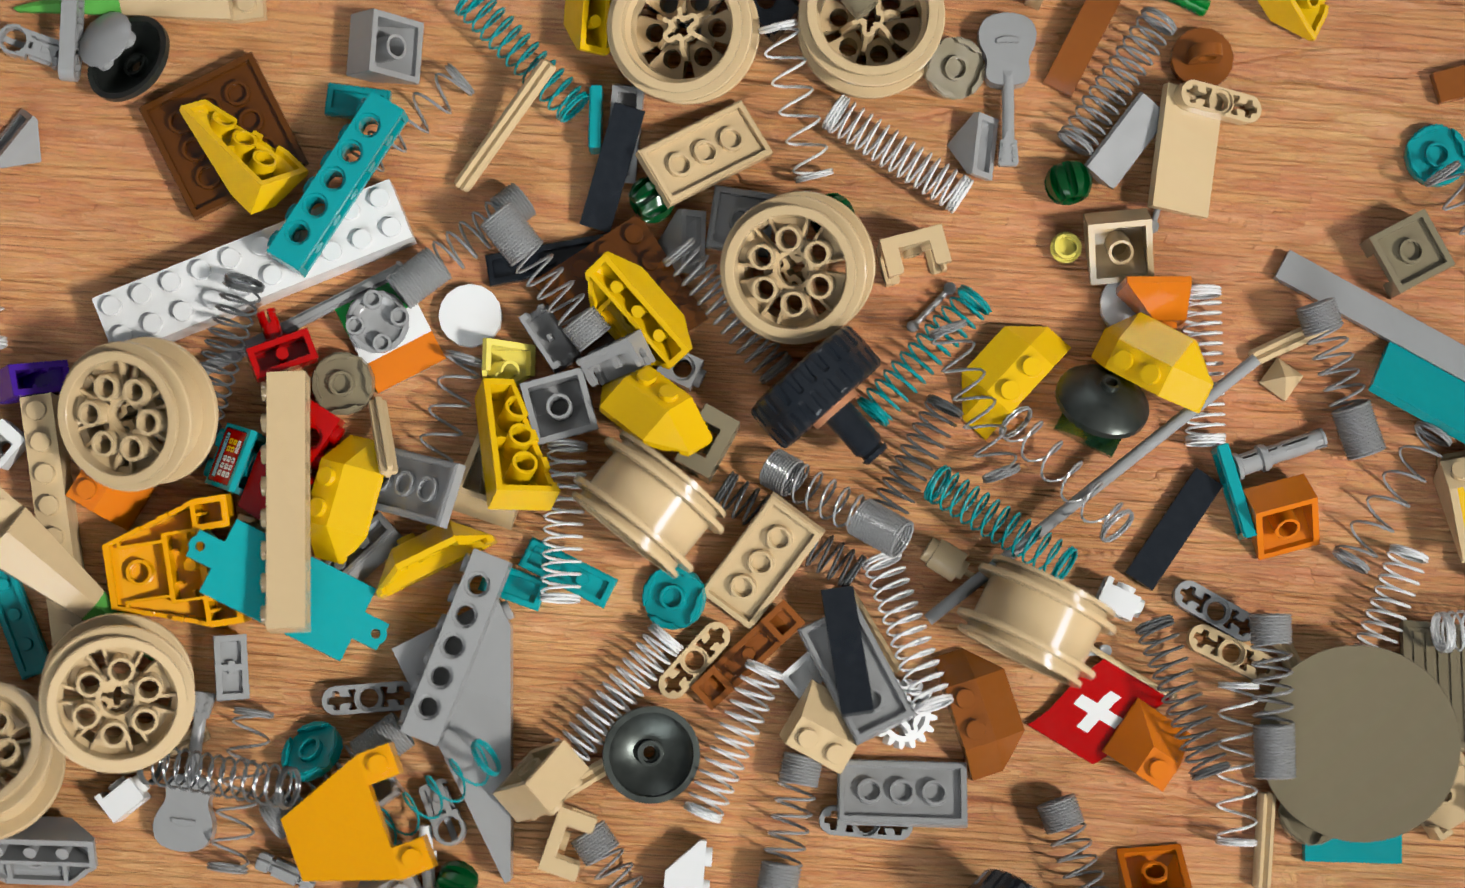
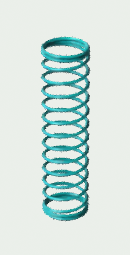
M459 0L455 7V14L463 16L464 23H472V31L481 32V41L489 40V49H498L497 57L506 58V67L515 66L514 75H523L522 83H524L527 73L535 68L541 59L547 56L548 51L540 53L525 71L517 73L518 65L534 53L539 46V42L532 44L517 62L509 65L508 59L530 39L531 33H527L519 39L508 54L500 56L499 53L502 46L510 42L521 31L522 24L513 28L500 45L491 47L493 38L502 33L513 22L514 16L506 18L497 27L492 36L483 38L485 29L493 25L504 14L506 8L501 7L487 20L483 28L475 30L474 25L476 21L485 16L496 5L497 0H490L471 21H466L467 13L476 8L483 0H473L463 10L461 8L468 0ZM491 3H493L484 13H482ZM499 12H501V13L491 22V20H492ZM553 59L550 62L555 65L556 59ZM564 68L559 69L549 79L539 95L540 102L549 101L547 105L548 110L554 111L557 109L556 118L560 123H565L572 119L589 100V94L587 92L579 93L581 86H577L560 105L550 108L554 97L571 84L573 77L566 79L552 96L542 99L545 89L561 77L564 73ZM580 101V103L571 112H569L570 109Z
M961 284V287L957 289L960 298L954 296L949 298L952 307L941 306L943 316L933 315V321L936 326L925 324L924 328L927 335L923 333L916 334L919 344L908 342L911 354L906 351H900L899 355L903 363L896 360L891 361L895 373L884 369L883 375L886 381L882 379L874 380L879 391L867 388L866 393L870 400L859 396V399H857L858 405L881 426L887 427L889 420L892 421V417L878 405L869 393V390L881 396L897 411H901V409L883 392L877 381L891 388L906 402H909V399L893 385L885 372L897 377L914 393H918L917 389L899 373L894 363L910 371L923 384H926V381L909 366L902 354L920 363L931 375H934V371L918 358L910 345L923 350L938 365L943 366V363L924 346L919 335L930 341L933 340L929 338L927 326L934 329L939 328L936 317L947 323H952L946 315L944 308L956 313L961 319H966L967 325L972 329H976V326L957 310L952 299L966 305L980 320H984L982 314L989 315L992 312L989 304L972 288ZM957 330L962 337L968 338L963 330ZM948 334L944 335L948 341L954 340ZM952 343L955 347H959L958 343ZM936 345L944 354L951 357L947 349L942 345Z
M947 465L940 467L933 474L924 491L925 500L931 504L939 503L941 511L949 510L952 518L960 516L961 524L970 523L972 531L980 529V534L983 538L991 536L992 544L1001 542V549L1003 551L1011 549L1013 558L1022 555L1023 563L1030 564L1032 562V567H1035L1036 559L1045 550L1052 538V532L1043 538L1034 557L1026 562L1024 560L1025 553L1039 537L1042 530L1041 525L1032 532L1023 551L1015 555V545L1027 533L1032 523L1031 519L1023 523L1013 544L1008 548H1004V540L1018 524L1021 513L1018 512L1012 517L1002 538L994 541V533L1008 517L1011 510L1010 505L1006 506L999 514L992 531L984 535L983 528L998 510L1001 503L1000 499L995 500L991 504L981 525L973 528V520L988 503L990 493H985L981 497L972 513L971 519L964 522L962 520L963 513L977 498L980 487L976 486L971 490L963 503L961 512L953 515L952 508L963 497L970 481L969 479L964 480L955 492L950 506L943 508L942 501L952 492L960 475L958 472L951 477V468ZM946 471L941 484L933 493L937 481L939 480L943 472ZM956 477V479H955L953 485H952L951 488L948 490V492L945 494V492H946L948 486L950 485V483L952 482V480ZM966 484L964 490L962 491V493L960 494V496L956 499L958 493L960 492V490L962 489V487ZM976 491L974 497H973L972 500L969 502V504L966 506V504H967V502L969 501L970 497H971L972 494ZM941 494L940 499L933 502ZM987 496L985 502L983 503V505L981 506V508L978 510L980 504L982 503V501H983V500L985 499V497ZM997 503L995 509L993 510V512L991 513V515L988 517L990 511L992 510V508H993V507L995 506V504ZM1006 512L1005 516L1003 517V519L1001 520V522L998 524V522L1000 521L1001 517H1002L1003 514ZM1016 519L1015 523L1013 524V526H1012L1011 529L1009 530L1010 526L1012 525V523H1013L1014 520ZM1062 539L1055 543L1045 563L1037 569L1046 571L1047 565L1060 550L1063 544ZM1073 546L1068 547L1055 564L1050 575L1063 580L1077 559L1078 549ZM1067 562V564H1066V566L1064 567V569H1063V570L1061 571V573L1058 575L1059 570H1060V569L1064 566V564Z

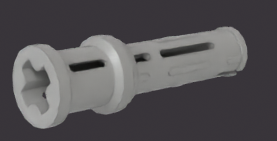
M1318 428L1273 445L1265 446L1264 444H1258L1254 446L1253 450L1241 454L1234 452L1232 456L1239 479L1243 480L1245 475L1260 470L1267 472L1274 464L1314 450L1328 447V440L1323 429Z

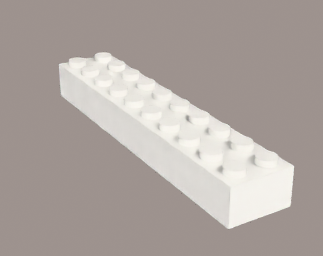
M387 179L362 190L305 278L274 260L266 251L270 236L274 231H280L285 221H282L93 297L92 301L108 342L126 341L147 336L159 337L175 342L219 324L212 320V316H222L228 319L237 317V315L218 310L215 307L217 304L228 305L244 313L254 310L250 305L231 302L219 296V293L226 292L239 296L249 302L258 300V297L253 293L234 290L223 285L222 282L226 273L247 275L264 284V292L257 293L261 301L253 304L257 309L417 244L394 185L390 179ZM325 205L312 209L311 215L323 213ZM298 231L294 235V242L304 241L308 231ZM232 279V280H234V281H236V282H239V283H241V284H245V285H248V286L257 287V286H255V285H253V284H251V283L245 282V281H241V280H237V279Z

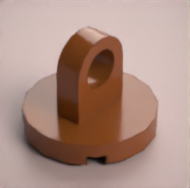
M1199 27L1188 30L1178 38L1171 50L1170 66L1173 75L1182 83L1189 80H1198L1218 86L1227 78L1232 70L1234 55L1231 44L1222 34L1213 29Z

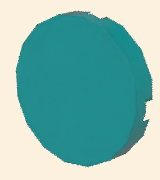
M1441 124L1424 126L1411 136L1405 146L1404 161L1406 169L1414 180L1423 185L1428 178L1456 160H1460L1461 166L1448 176L1464 173L1465 140L1453 128L1450 129ZM1461 176L1446 180L1444 182L1435 184L1430 187L1438 188L1442 186H1447Z
M678 566L675 569L679 574L676 579L662 570L651 574L644 585L642 594L643 606H645L650 620L661 628L671 630L689 627L696 622L704 611L706 602L704 584L698 575L693 571L688 573Z
M314 721L303 725L297 730L299 734L293 739L290 737L284 745L281 753V765L283 767H296L300 773L301 781H312L320 778L332 769L341 755L343 738L338 730L326 721Z

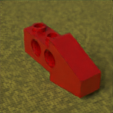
M310 399V432L318 431L320 435L319 442L311 447L312 474L313 471H318L320 460L325 456L330 445H336L345 432V429L342 427L345 422ZM261 448L258 451L238 503V507L258 520H261V509L266 508V496L261 494V477H266V464H262ZM311 476V490H312V488H313L314 481H315V478L312 477V476Z

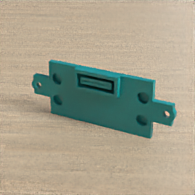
M236 519L225 542L199 530L197 535L190 539L186 557L210 568L199 593L261 623V606L266 605V593H262L260 583L261 573H266V560L261 558V541H266V533ZM197 542L204 544L205 548L203 551H198L195 548ZM311 556V632L282 634L340 662L351 639L376 651L379 644L383 643L387 637L389 624L365 612L376 588ZM373 629L379 631L378 638H373L371 636V631Z

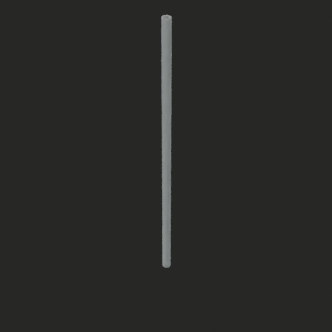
M1253 354L1216 382L1201 411L1259 366V360ZM1187 408L1182 409L1069 500H1076L1087 495L1095 484L1103 481L1101 488L1089 496L1087 500L1089 501L1198 413ZM1084 500L1072 503L1065 502L1024 535L1020 542L1015 545L1014 554L1018 555L1023 551L1027 540L1036 527L1041 525L1042 530L1035 543L1079 509ZM1011 549L1004 551L1000 554L1012 559H1016L1013 558L1011 554ZM980 571L924 614V616L933 625L986 583L989 578Z

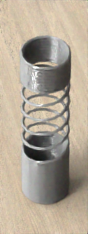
M514 183L508 184V187L506 186L501 192L493 196L490 202H485V210L488 217L491 214L487 204L494 207L495 211H497L508 202H513L515 204L514 207H517L518 212H521V215L527 221L536 215V211L529 199ZM472 212V220L478 232L466 222L459 221V230L466 243L453 232L446 231V240L453 254L440 242L433 241L432 246L435 254L428 247H425L420 253H417L409 261L404 262L402 266H399L397 270H394L392 274L386 277L393 290L408 308L412 309L422 299H425L427 295H430L433 291L435 292V289L437 290L445 282L452 279L451 274L438 254L435 243L444 249L462 269H465L464 264L451 244L448 233L456 238L475 259H478V256L465 236L461 224L468 227L488 249H491L490 244L477 224L474 214L481 217L484 221L487 218L479 212Z
M508 202L488 217L480 225V228L490 238V241L494 243V246L498 248V251L502 253V256H504L510 266H514L524 259L516 269L517 274L526 272L545 261L529 278L526 287L534 286L557 273L539 292L537 300L547 298L566 287L548 307L547 313H553L578 299L560 318L558 326L568 324L562 329V332L566 334V337L570 339V342H572L578 352H581L606 333L611 326H609L595 306H591L562 322L582 301L585 293H581L551 310L559 299L573 286L575 280H570L546 295L541 296L563 272L564 267H560L530 284L533 278L550 262L554 254H549L534 264L520 270L524 263L542 246L543 240L533 230V227L529 225V222L525 220V217L521 215V212H518L517 207H514L515 204Z
M1335 297L1298 308L1295 312H1297L1296 315H1298L1297 318H1299L1305 337L1328 331L1309 340L1306 344L1312 345L1346 339L1337 346L1314 356L1312 360L1351 355L1344 361L1319 372L1317 375L1324 376L1357 370L1349 377L1323 389L1324 392L1347 387L1362 386L1356 392L1328 405V407H1336L1349 404L1331 413L1347 460L1364 458L1384 450L1386 445L1379 424H1377L1378 421H1376L1377 418H1375L1376 415H1374L1375 412H1373L1371 400L1355 399L1345 401L1363 391L1366 385L1353 383L1338 386L1355 377L1360 372V369L1351 367L1333 370L1350 361L1355 353L1341 352L1326 355L1349 341V337L1346 336L1321 339L1338 330L1344 324Z
M782 449L775 450L766 459L759 476L762 486L769 488L782 497L791 495L792 501L795 504L805 502L806 509L809 512L819 510L820 518L823 520L832 518L834 526L837 528L846 525L847 531L851 536L856 537L892 559L902 554L909 544L914 531V523L909 519L902 517L893 510L891 511L871 498L864 501L865 497L862 494L856 498L851 506L847 521L838 525L835 521V515L847 502L851 492L850 487L844 488L835 503L833 514L824 517L821 513V508L833 495L837 486V480L833 479L827 484L821 496L819 507L810 509L808 507V500L819 488L823 479V472L820 471L813 477L808 486L805 499L797 502L794 499V492L805 481L810 469L809 464H804L802 460ZM820 475V479L816 487L809 495L810 489L814 481ZM834 482V486L830 494L823 502L827 490L829 489L830 485ZM848 490L844 501L837 509L840 499L842 498L843 494ZM862 497L861 502H860V504H859L857 510H856L855 513L851 516L855 505L857 504V502H858V501L860 500V498Z
M1288 613L1250 614V643L1254 644L1250 648L1258 651L1289 655L1255 661L1251 665L1253 667L1290 672L1282 675L1256 678L1251 682L1291 689L1283 692L1253 696L1252 699L1255 701L1277 703L1291 707L1258 712L1252 716L1292 723L1253 726L1254 777L1269 780L1294 779L1297 777V766L1295 765V758L1297 757L1295 755L1296 739H1294L1296 737L1294 732L1295 723L1289 719L1264 715L1290 711L1295 706L1289 702L1263 698L1289 694L1295 689L1284 684L1262 682L1264 680L1288 677L1294 672L1288 668L1261 665L1263 663L1290 659L1293 654L1282 650L1260 648L1261 646L1293 642L1291 637L1293 632L1291 627L1292 615Z
M391 712L374 724V726L366 729V731H363L358 737L350 741L353 752L347 745L344 747L352 759L359 753L389 742H394L398 756H401L409 748L415 746V743L411 736L400 732L403 725L398 723L399 718ZM338 761L335 763L338 770L343 767ZM326 773L323 775L325 781L330 778ZM306 781L312 792L317 789L311 781ZM281 790V800L287 793L284 790ZM288 795L283 804L287 805L292 797ZM299 795L297 800L300 803L304 799ZM275 797L271 801L272 804H277ZM295 802L289 809H281L279 806L271 807L269 804L259 805V812L262 818L279 839L286 837L280 819L296 807L297 804Z
M783 752V761L781 762L782 765H780L781 771L777 783L780 786L805 794L811 798L775 797L774 800L809 815H770L773 819L798 827L806 832L769 830L767 832L773 837L802 848H764L768 853L788 859L799 865L792 866L773 861H761L760 877H758L759 880L757 881L756 888L799 887L798 881L800 880V871H802L801 867L803 864L792 857L775 851L802 852L806 850L803 844L777 835H806L809 833L807 828L780 818H810L813 816L810 811L782 801L816 800L814 795L784 784H797L818 788L822 764L806 755Z
M1076 794L1061 796L1038 805L1037 812H1040L1039 815L1046 834H1053L1077 825H1084L1074 833L1052 843L1051 847L1079 841H1090L1082 848L1056 861L1061 863L1079 858L1095 857L1090 863L1064 875L1062 879L1091 873H1101L1099 877L1079 888H1087L1099 881L1104 875V872L1101 870L1080 872L1094 864L1099 856L1096 854L1074 856L1088 848L1093 840L1090 838L1067 840L1083 831L1087 826L1084 823L1085 819H1083L1084 816H1082L1083 813H1081L1082 810H1080L1078 800H1076ZM1095 886V887H1089V888H1109V887H1107V886Z
M602 820L595 825L592 834L583 833L573 840L571 845H573L578 856L584 861L583 864H586V867L620 851L594 877V880H600L629 866L607 887L612 888L632 869L634 862L625 863L601 875L624 852V848L613 850L620 842L612 834L605 820ZM637 876L635 878H632L614 888H621L633 881L640 879L632 887L637 888L643 881V876Z

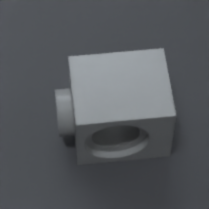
M689 353L678 362H686L691 366L692 371L687 377L681 378L675 375L673 370L677 364L670 370L658 366L657 371L689 393L693 386L700 387L707 372L702 369L704 360Z

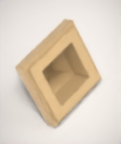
M1277 357L1259 384L1285 402L1303 375Z

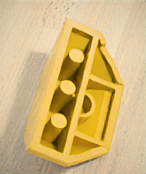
M565 0L563 25L577 50L606 56L611 52L607 37V18L612 0Z
M607 251L585 272L586 281H588L590 307L595 306L597 311L601 313V316L605 318V321L611 326L608 332L615 340L640 329L656 360L649 365L662 366V368L670 370L693 349L684 314L643 267Z
M1142 312L1105 328L1091 358L1109 371L1161 398L1196 413H1200L1214 385L1197 340Z
M1004 326L966 367L981 368L986 371V374L978 384L963 393L962 398L991 396L996 399L994 407L969 426L1001 424L1006 416L1014 411L1071 347L1047 326ZM963 371L961 373V390L977 381L983 375V372ZM974 399L962 401V411L964 413L962 420L967 423L993 404V400ZM998 427L976 428L973 430L986 441Z
M646 365L602 385L599 411L625 432L636 437L649 447L664 451H678L680 455L689 457L712 443L713 437L693 398L652 366Z
M350 435L320 460L311 492V545L316 558L343 565L347 561V557L367 538L384 475L379 473L375 444L372 439Z
M450 520L447 529L428 524L425 526L427 532L416 537L414 533H410L396 541L398 546L392 548L389 553L376 594L378 598L384 599L462 561L466 553L472 554L474 548L482 551L498 542L491 534Z

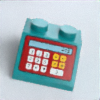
M227 422L226 428H221L217 435L215 446L218 449L214 459L210 458L205 466L204 476L207 477L205 483L242 496L258 451L262 445H266V436L257 431Z

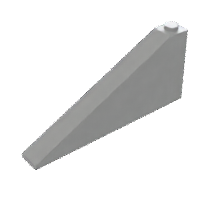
M499 598L439 748L462 795L464 790L462 779L452 770L448 763V758L455 760L466 779L474 783H482L485 781L487 773L474 760L471 753L472 741L475 739L484 740L498 755L502 767L501 773L495 777L489 775L487 783L483 786H474L465 782L466 794L464 800L504 883H507L514 878L513 817L492 793L513 771V625L510 620L515 618L507 600L501 602ZM473 609L458 615V619L463 625L470 624L475 617ZM436 627L392 648L410 688H412L418 674L423 676L427 663L423 662L427 648L430 644H436L440 634L435 632ZM455 636L447 641L446 650L450 655H457L461 652L463 645L460 638ZM440 667L434 673V681L439 686L446 685L450 680V672L447 668ZM431 697L426 698L421 706L422 712L426 716H433L438 710L436 700ZM479 744L486 756L489 768L496 772V765L492 757ZM476 747L479 756L481 757V759H482L483 762H484V759H483V757H482L480 751H479L478 748Z

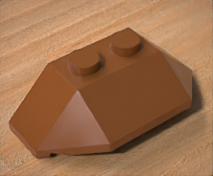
M963 648L931 658L932 660H940L939 664L934 666L935 671L944 672V675L938 677L939 683L949 684L948 687L942 689L943 694L953 695L954 701L947 707L972 781L1003 771L1025 731L1005 669Z

